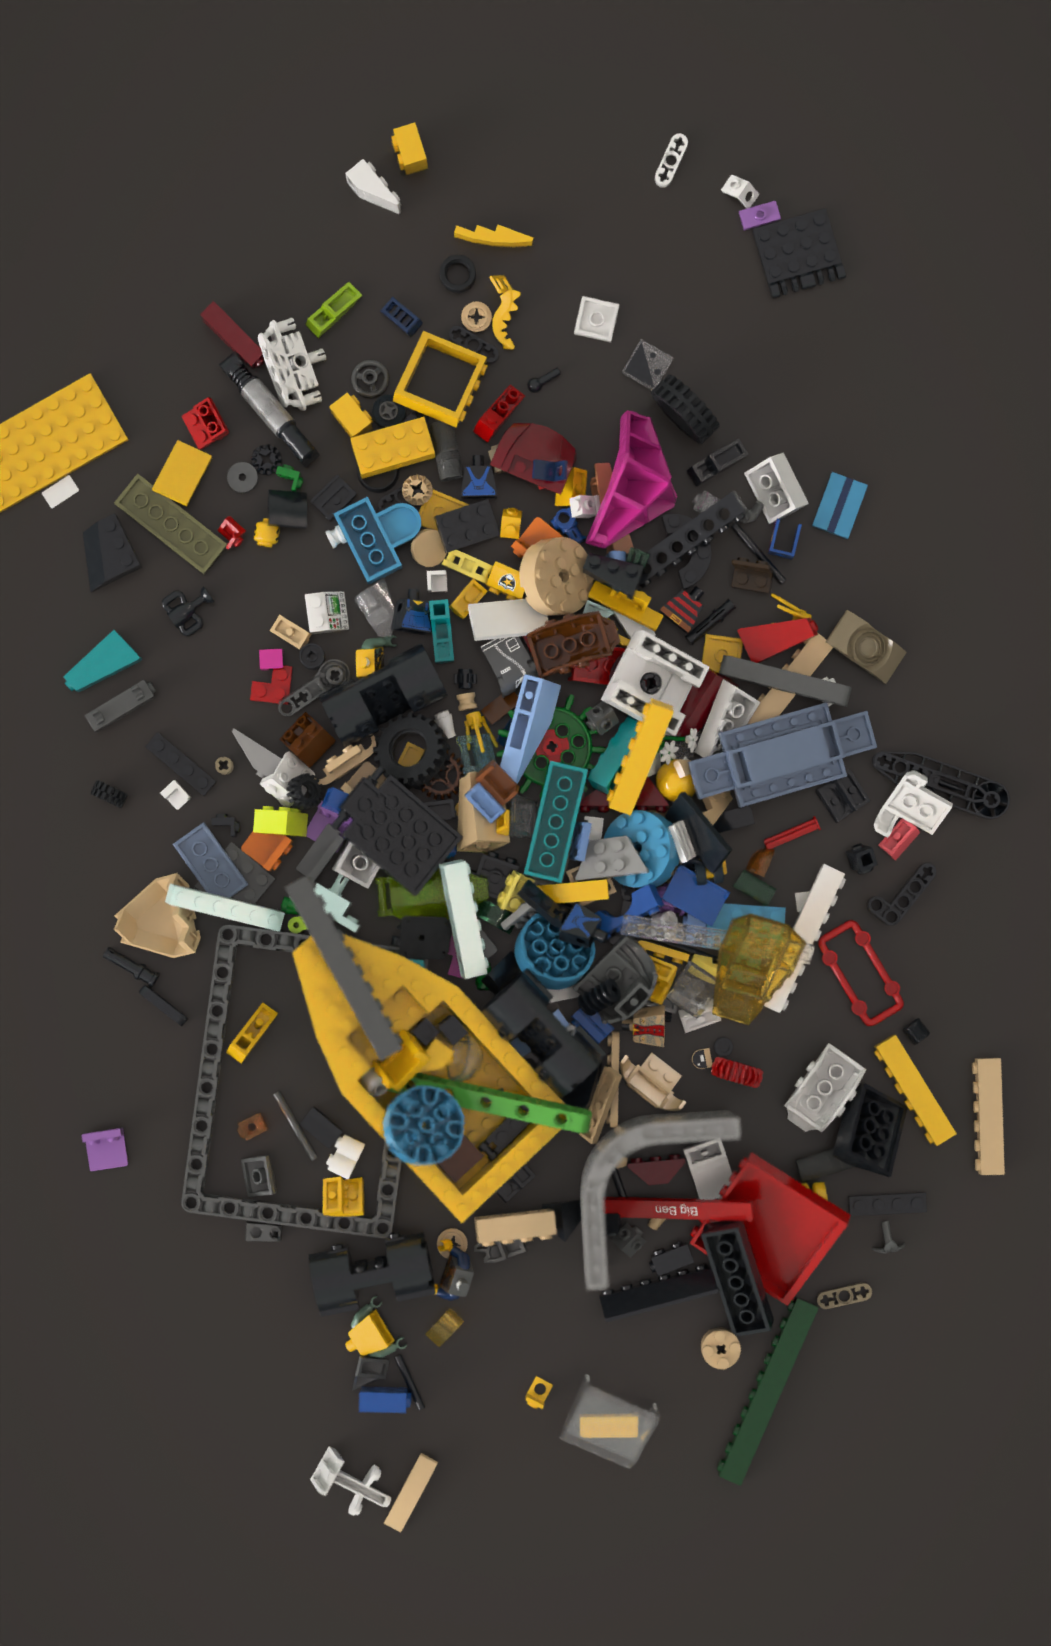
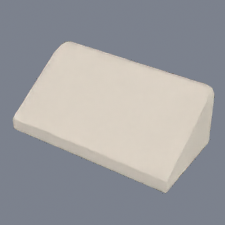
M714 999L678 1011L685 1033L722 1021Z

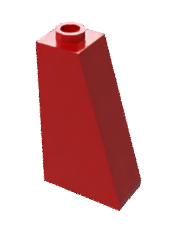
M811 618L737 630L750 660L756 663L765 661L818 635V626Z

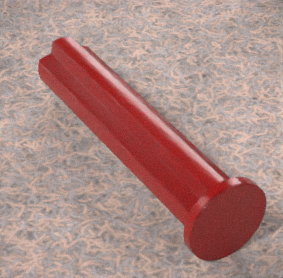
M813 816V819L765 839L764 844L767 850H770L818 829L820 831L821 829L816 817Z

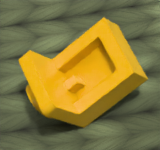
M516 508L503 509L500 537L519 539L522 511Z

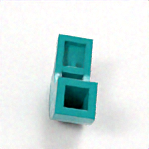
M448 599L429 601L435 663L454 662Z

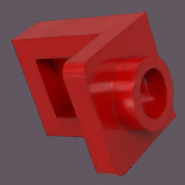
M230 515L225 518L217 530L229 541L226 546L228 550L233 546L237 548L244 539L242 537L246 532Z

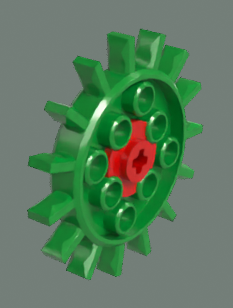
M570 694L564 708L555 707L552 722L523 773L526 780L521 785L519 793H525L533 782L541 786L539 795L541 801L550 761L591 771L595 768L594 765L589 763L591 754H602L607 749L602 746H592L591 736L598 734L596 730H588L583 722L587 717L585 713L592 708L584 709L579 716L570 711L571 705L574 702V695ZM509 710L508 712L510 718H513V710ZM560 725L565 726L568 730L565 736H560L557 733V728ZM502 729L498 730L497 734L502 737H508L509 731ZM580 736L583 738V745L581 747H576L573 744L574 737ZM549 742L556 744L554 752L547 749V746L550 744ZM504 750L497 752L496 756L502 758ZM565 752H570L573 755V760L570 763H566L562 759ZM543 757L546 760L544 768L537 767V758ZM586 783L583 790L584 792L588 790Z

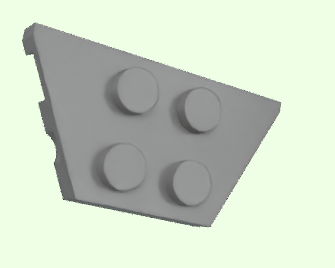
M628 836L598 839L589 842L585 861L581 862L575 880L581 882L649 873V870Z

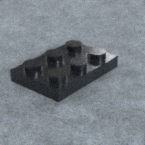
M489 499L434 516L445 553L500 535Z

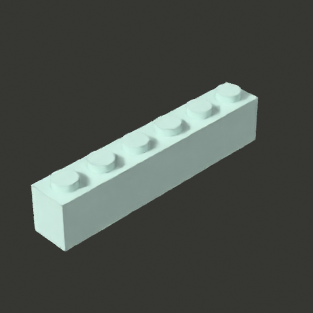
M462 859L439 864L460 975L462 978L468 979L488 974L487 968H489V963L483 953L485 943L483 938L480 937L479 932L482 930L481 923L476 917L478 907L476 901H473L472 896L474 886L469 881L468 876L471 873L470 866Z
M171 883L165 900L169 905L279 932L285 914L280 910Z

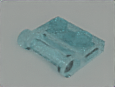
M489 733L481 734L484 753L480 750L476 735L459 736L456 738V743L459 745L462 756L463 774L465 776L469 772H479L493 759L496 761ZM466 743H471L476 766H471Z

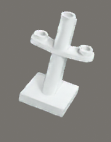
M330 1446L327 1448L310 1479L320 1494L326 1496L332 1483H336L356 1493L348 1510V1513L351 1515H359L362 1510L361 1502L363 1497L382 1507L389 1506L391 1496L370 1486L374 1480L377 1481L381 1476V1470H379L378 1466L373 1465L363 1481H360L341 1471L344 1460L335 1448Z

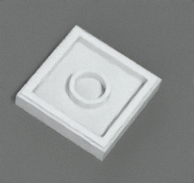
M582 296L574 334L611 342L620 304Z

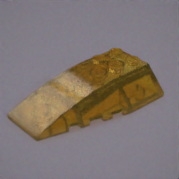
M752 913L732 919L719 948L712 1014L749 1025L763 1009L764 1004L772 999L776 990L780 989L784 985V981L793 974L806 946V941L789 925Z

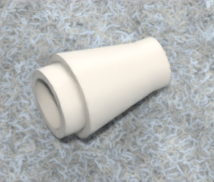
M445 710L435 714L434 722L443 730L442 732L447 738L456 736L452 713Z

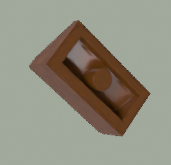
M514 692L502 698L501 694L483 708L481 712L493 726L506 716L509 710L515 709L518 696Z

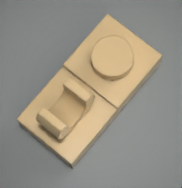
M280 614L270 629L272 633L300 650L308 644L309 638L312 635Z

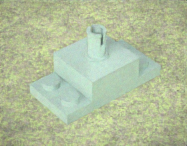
M338 874L334 884L328 889L316 883L317 888L314 891L317 896L321 894L326 903L323 907L326 912H331L336 922L357 933L361 927L358 924L359 920L351 915L345 917L352 903L341 895L350 879L346 877L343 879L344 876Z

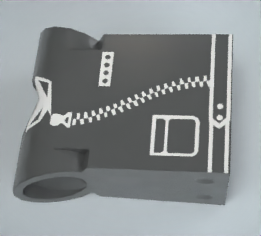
M519 637L494 639L480 647L498 679L502 698L517 690L523 681L524 674L539 678L535 663L531 660Z

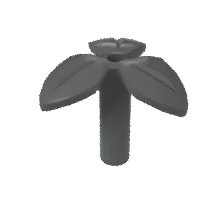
M889 1221L882 1222L885 1246L883 1248L872 1247V1250L886 1254L903 1249L905 1243L897 1246L895 1241L892 1240Z

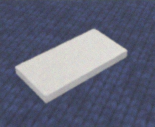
M526 599L468 604L475 641L526 636L530 632L544 626L545 622L548 621V616L534 610Z

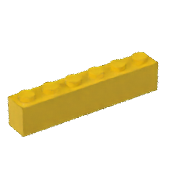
M653 698L650 699L649 703H645L642 714H644L643 719L637 722L635 728L636 736L630 739L628 745L629 753L624 755L621 762L622 770L620 773L617 772L614 779L615 787L613 790L610 789L607 801L609 802V808L628 815L632 814L673 715L672 705Z
M893 1034L875 1045V1056L879 1061L883 1060L886 1065L884 1070L888 1077H893L896 1081L894 1085L900 1095L904 1094L907 1099L904 1103L910 1111L913 1110L916 1117L914 1119L920 1128L923 1126L927 1133L924 1135L928 1142L938 1146L956 1135L955 1130L898 1037Z

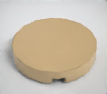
M424 529L413 539L411 554L418 564L425 567H434L444 560L447 553H445L439 531Z

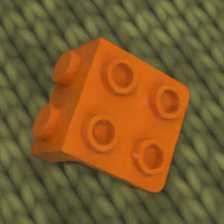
M536 517L511 547L514 549L513 553L522 559L528 548L540 540L564 536L542 518Z
M252 832L242 845L241 850L262 865L267 871L271 872L272 869L275 871L282 862L280 861L281 857L291 851L293 840L286 835Z

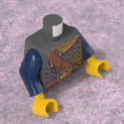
M450 1239L440 1240L444 1246H438V1250L441 1252L450 1251V1255L439 1285L440 1288L434 1283L435 1294L449 1301L459 1299L460 1296L466 1297L474 1275L470 1257L458 1247H453Z

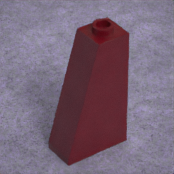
M214 301L200 314L204 323L252 369L255 367L259 368L265 362L261 348Z
M709 668L700 688L692 686L680 710L686 716L676 735L679 737L690 735L691 728H696L698 732L706 724L723 679L737 688L739 685L730 678L719 675L718 672Z

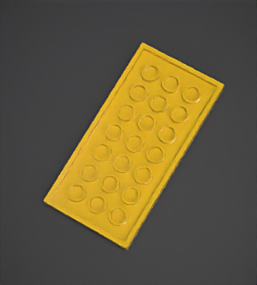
M91 373L0 424V513L128 441L126 434Z

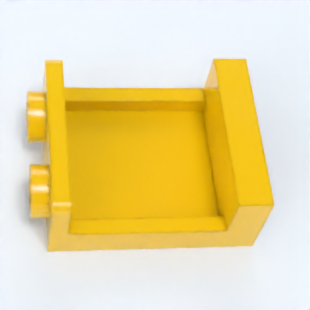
M404 1028L398 1033L403 1040V1043L400 1044L402 1049L388 1056L382 1063L375 1059L372 1061L375 1067L374 1072L383 1078L382 1083L388 1089L393 1088L397 1092L431 1060L418 1040Z

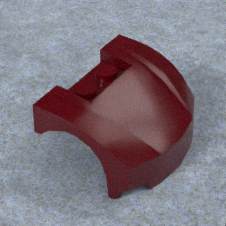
M513 423L504 432L490 466L561 495L572 467L577 460L576 449L570 442L549 427L534 423ZM538 459L551 462L567 460L566 480L551 482L532 479L533 460ZM562 466L559 469L560 476L562 474Z

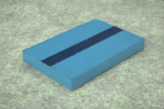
M832 472L812 526L848 539L868 485Z

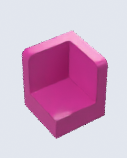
M259 650L261 671L283 668L284 650Z

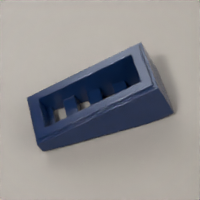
M394 297L381 309V312L410 337L423 325L419 317ZM397 305L398 307L390 314L389 312ZM401 310H403V312L396 319L395 317L399 314ZM408 315L409 317H408V318L406 319V321L402 324L401 322H402V321L405 319V317Z

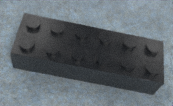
M723 1220L705 1224L701 1237L732 1333L738 1337L771 1331L774 1318L743 1221Z

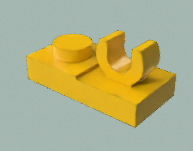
M473 578L451 603L449 608L457 616L464 619L469 614L468 604L478 603L487 590Z

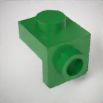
M284 464L283 467H277L276 475L278 477L293 480L291 488L293 492L301 489L303 478L299 471H295L294 467Z

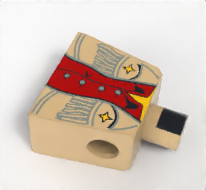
M665 1005L641 1008L633 1015V1020L626 1019L622 1021V1031H633L634 1042L664 1047Z

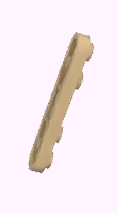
M612 1031L611 1035H608L607 1046H611V1054H607V1066H611V1068L619 1073L620 1033L619 1031ZM619 1086L606 1118V1124H610L611 1128L618 1126Z

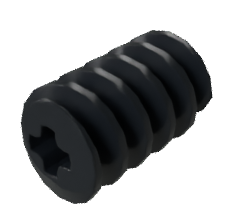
M609 978L606 982L604 981L600 985H596L595 988L589 989V992L586 991L583 995H579L578 1005L585 1014L593 1016L620 1000V988L615 980Z

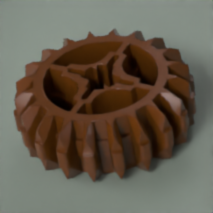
M454 752L449 759L451 763L445 766L447 771L444 776H446L447 783L444 779L439 778L435 780V778H432L430 780L431 785L426 786L422 784L424 787L420 791L423 793L428 790L426 797L429 798L433 793V800H437L438 795H441V800H444V795L446 794L449 799H452L451 792L456 796L458 795L455 789L459 788L461 775H467V772L460 771L465 765L461 764L458 766L457 763L461 761V758L459 757L454 760ZM455 767L457 778L455 783L452 784L448 779V774ZM438 782H442L448 789L437 791L431 787Z

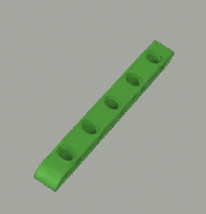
M417 1073L410 1080L415 1083V1087L432 1086L443 1090L450 1089L453 1092L451 1096L458 1102L461 1108L579 1133H588L590 1129L592 1112L587 1109ZM407 1083L399 1092L393 1088L387 1089V1091L401 1094L414 1087ZM483 1097H488L491 1103H485ZM521 1105L527 1106L529 1111H523ZM560 1113L565 1114L566 1117H567V1119H566V1120L561 1119V1118L559 1117V1114H560Z

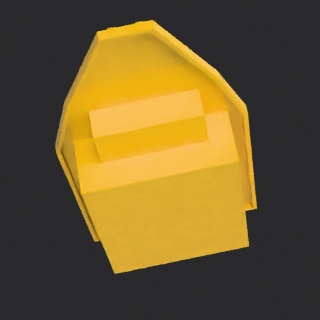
M343 934L345 940H343L345 947H350L355 957L352 959L355 965L359 964L364 972L362 977L365 982L369 981L374 990L371 994L374 999L378 998L384 1008L381 1012L384 1017L388 1016L393 1026L390 1028L394 1034L399 1033L403 1028L412 1034L410 1031L423 1018H426L435 1027L448 1015L455 1016L468 1032L454 1045H450L439 1032L434 1038L454 1051L452 1055L454 1056L453 1061L448 1067L444 1066L441 1069L418 1073L496 1090L503 1088L506 1092L565 1104L545 1082L538 1078L534 1069L512 1045L498 1035L497 1030L457 986L403 956ZM310 936L292 953L316 1037L341 1093L385 1140L383 1129L387 1107L399 1094L386 1091L381 1096H371L361 1085V1077L370 1068H375L372 1061L375 1059L382 1063L385 1059L380 1060L313 938ZM418 1040V1042L421 1044V1046H422L423 1049H424V1048H425V1045H423V1044ZM413 1081L408 1082L411 1087H415ZM445 1089L450 1095H453L450 1089ZM461 1108L464 1114L463 1134L476 1148L507 1118ZM560 1113V1114H559V1117H560L561 1119H563V1120H566V1119H567V1117H566L565 1114H563V1113ZM530 1122L493 1161L490 1162L487 1159V1155L482 1151L481 1153L484 1157L456 1183L438 1163L424 1166L406 1164L453 1215L463 1223L561 1129ZM493 1142L489 1144L492 1150L497 1147Z

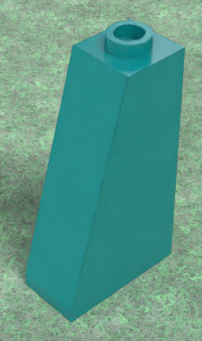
M113 630L63 676L67 680L65 685L71 691L75 689L81 692L140 662L142 658Z

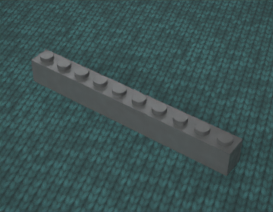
M304 876L285 886V890L378 1058L383 1060L401 1050L400 1044L403 1043L398 1033L394 1034L390 1028L393 1026L388 1016L384 1017L381 1012L384 1008L379 999H374L371 994L374 990L369 981H364L362 977L364 972L359 964L355 965L352 959L355 955L351 948L345 947L343 943L345 937L340 929L336 930L333 923L336 921L331 912L327 913L323 906L326 903L321 894L317 896L314 891L317 887L313 879Z

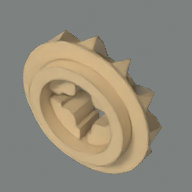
M471 302L464 307L461 319L463 325L468 330L477 333L484 331L490 326L492 314L489 307L484 303ZM476 310H478L479 316L485 317L479 319L477 325H475L474 319L471 318V316L475 315Z
M418 474L406 479L402 487L404 499L412 505L425 504L429 501L433 492L431 482L425 476ZM422 483L420 489L424 494L417 493L414 495V490L411 486L417 487Z
M451 1228L444 1230L439 1235L437 1249L438 1246H444L440 1240H451L455 1236V1242L461 1245L456 1247L466 1252L468 1242L462 1231ZM439 1251L443 1257L449 1258L450 1251Z

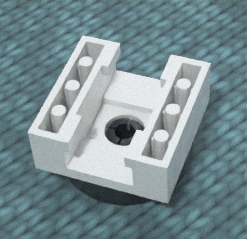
M635 631L626 650L616 659L611 668L609 684L601 700L619 709L627 717L642 721L644 705L649 703L651 698L672 705L674 712L664 735L676 736L686 716L680 710L692 686L700 688L710 667L646 631ZM649 678L651 684L647 688L645 685L646 681L644 680H647Z

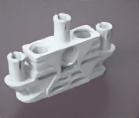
M292 317L277 323L275 320H272L265 333H259L258 342L275 391L283 407L287 408L288 405H292L306 411V406L322 402L321 396L314 398L320 395L318 390L303 395L302 392L318 386L311 364L326 360V355H321L324 353L322 348L307 353L299 331L285 336L281 335V333L296 329V324H291L294 322ZM269 336L272 338L271 342L267 339ZM296 358L301 361V367L296 364ZM291 394L292 397H293V400L289 399V396H288V395Z

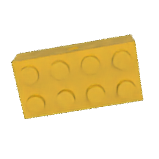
M424 417L350 438L362 479L435 458L434 447Z

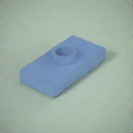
M480 782L465 794V797L490 823L494 822L505 812L503 806Z

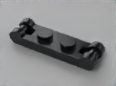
M521 1105L523 1111H529L527 1106ZM507 1117L477 1148L481 1152L483 1151L491 1162L530 1122ZM491 1142L497 1146L494 1150L489 1147Z

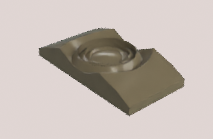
M849 610L845 611L826 640V643L884 684H887L907 653L893 640L881 634L868 622Z

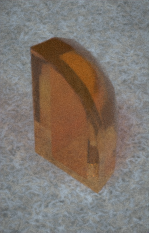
M763 848L756 851L750 858L745 870L765 877L775 849Z

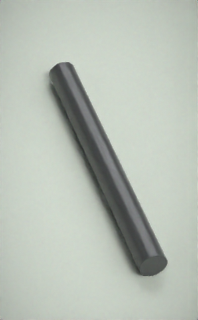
M280 1091L273 1094L310 1160L317 1159L315 1151Z

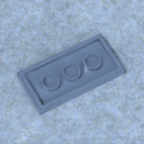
M205 822L173 843L175 849L206 892L231 898L249 885Z

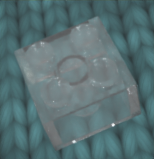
M689 960L674 980L666 999L697 1019L706 1010L721 981Z

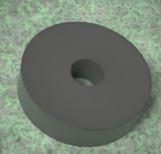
M238 462L229 469L227 481L234 491L248 493L256 487L258 474L251 464ZM240 475H246L244 481L239 480Z

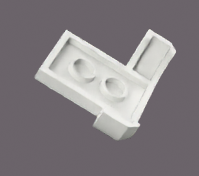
M915 770L907 772L879 811L874 822L875 831L888 838L897 819L901 817L933 835L951 810L953 803L924 788L928 777Z

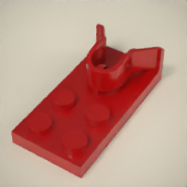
M615 647L611 656L589 662L590 665L585 668L579 669L578 666L572 668V674L568 677V681L608 685L611 668L626 648Z

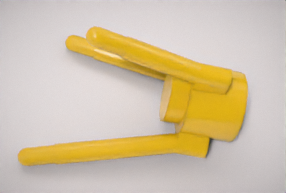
M774 593L771 594L773 598L789 607L777 605V608L794 615L792 620L811 618V614L806 613V611L799 609Z
M480 711L465 715L466 721H464L466 727L467 750L471 749V727V730L475 729L481 752H485L479 730L482 724L497 748L498 744L486 723L485 716H481Z

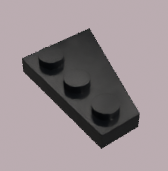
M588 553L583 566V573L601 583L605 582L612 586V589L619 593L620 591L627 595V598L632 601L644 572V566L592 553Z

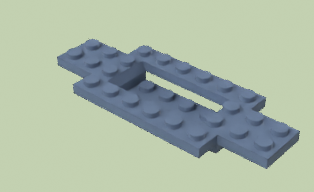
M825 702L720 732L718 734L723 752L689 761L688 766L697 799L734 789L738 807L740 808L847 777L842 758L877 748L868 711L832 720L828 704Z

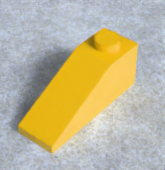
M262 1002L230 1044L226 1053L242 1064L278 1013Z

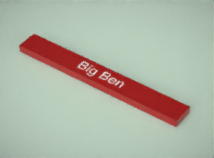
M603 1197V1214L618 1213L620 1218L754 1220L752 1200Z

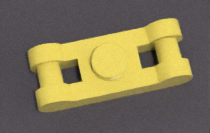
M459 550L448 552L447 558L442 562L443 566L472 579L474 578L480 583L487 584L488 576L493 568L492 565ZM455 557L460 558L458 565L453 563ZM478 567L483 568L481 575L476 573Z

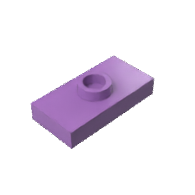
M776 201L739 211L744 230L781 220Z

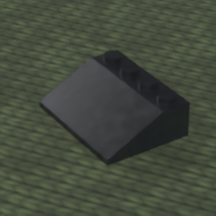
M866 1083L858 1084L855 1089L857 1092L855 1097L851 1101L847 1100L845 1104L846 1109L843 1112L833 1157L848 1165L891 1177L907 1113V1106Z

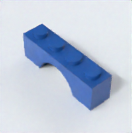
M648 884L632 893L631 906L624 915L615 917L607 910H599L595 914L602 919L601 930L608 932L607 939H609L615 931L619 933L626 930L627 925L630 923L637 924L643 921V917L647 914L651 916L660 911L659 908L664 906V903L656 886Z

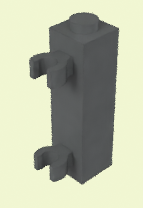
M142 680L87 713L85 717L94 732L98 733L156 698L154 695L156 690L151 682L147 683L145 680Z

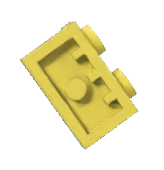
M513 870L512 874H509L506 878L504 891H501L497 897L499 908L514 913L525 902L517 893L528 879L532 883L535 880Z

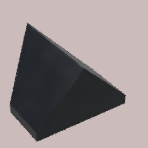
M580 1200L543 1203L542 1209L551 1208L554 1211L557 1236L566 1242L581 1221Z

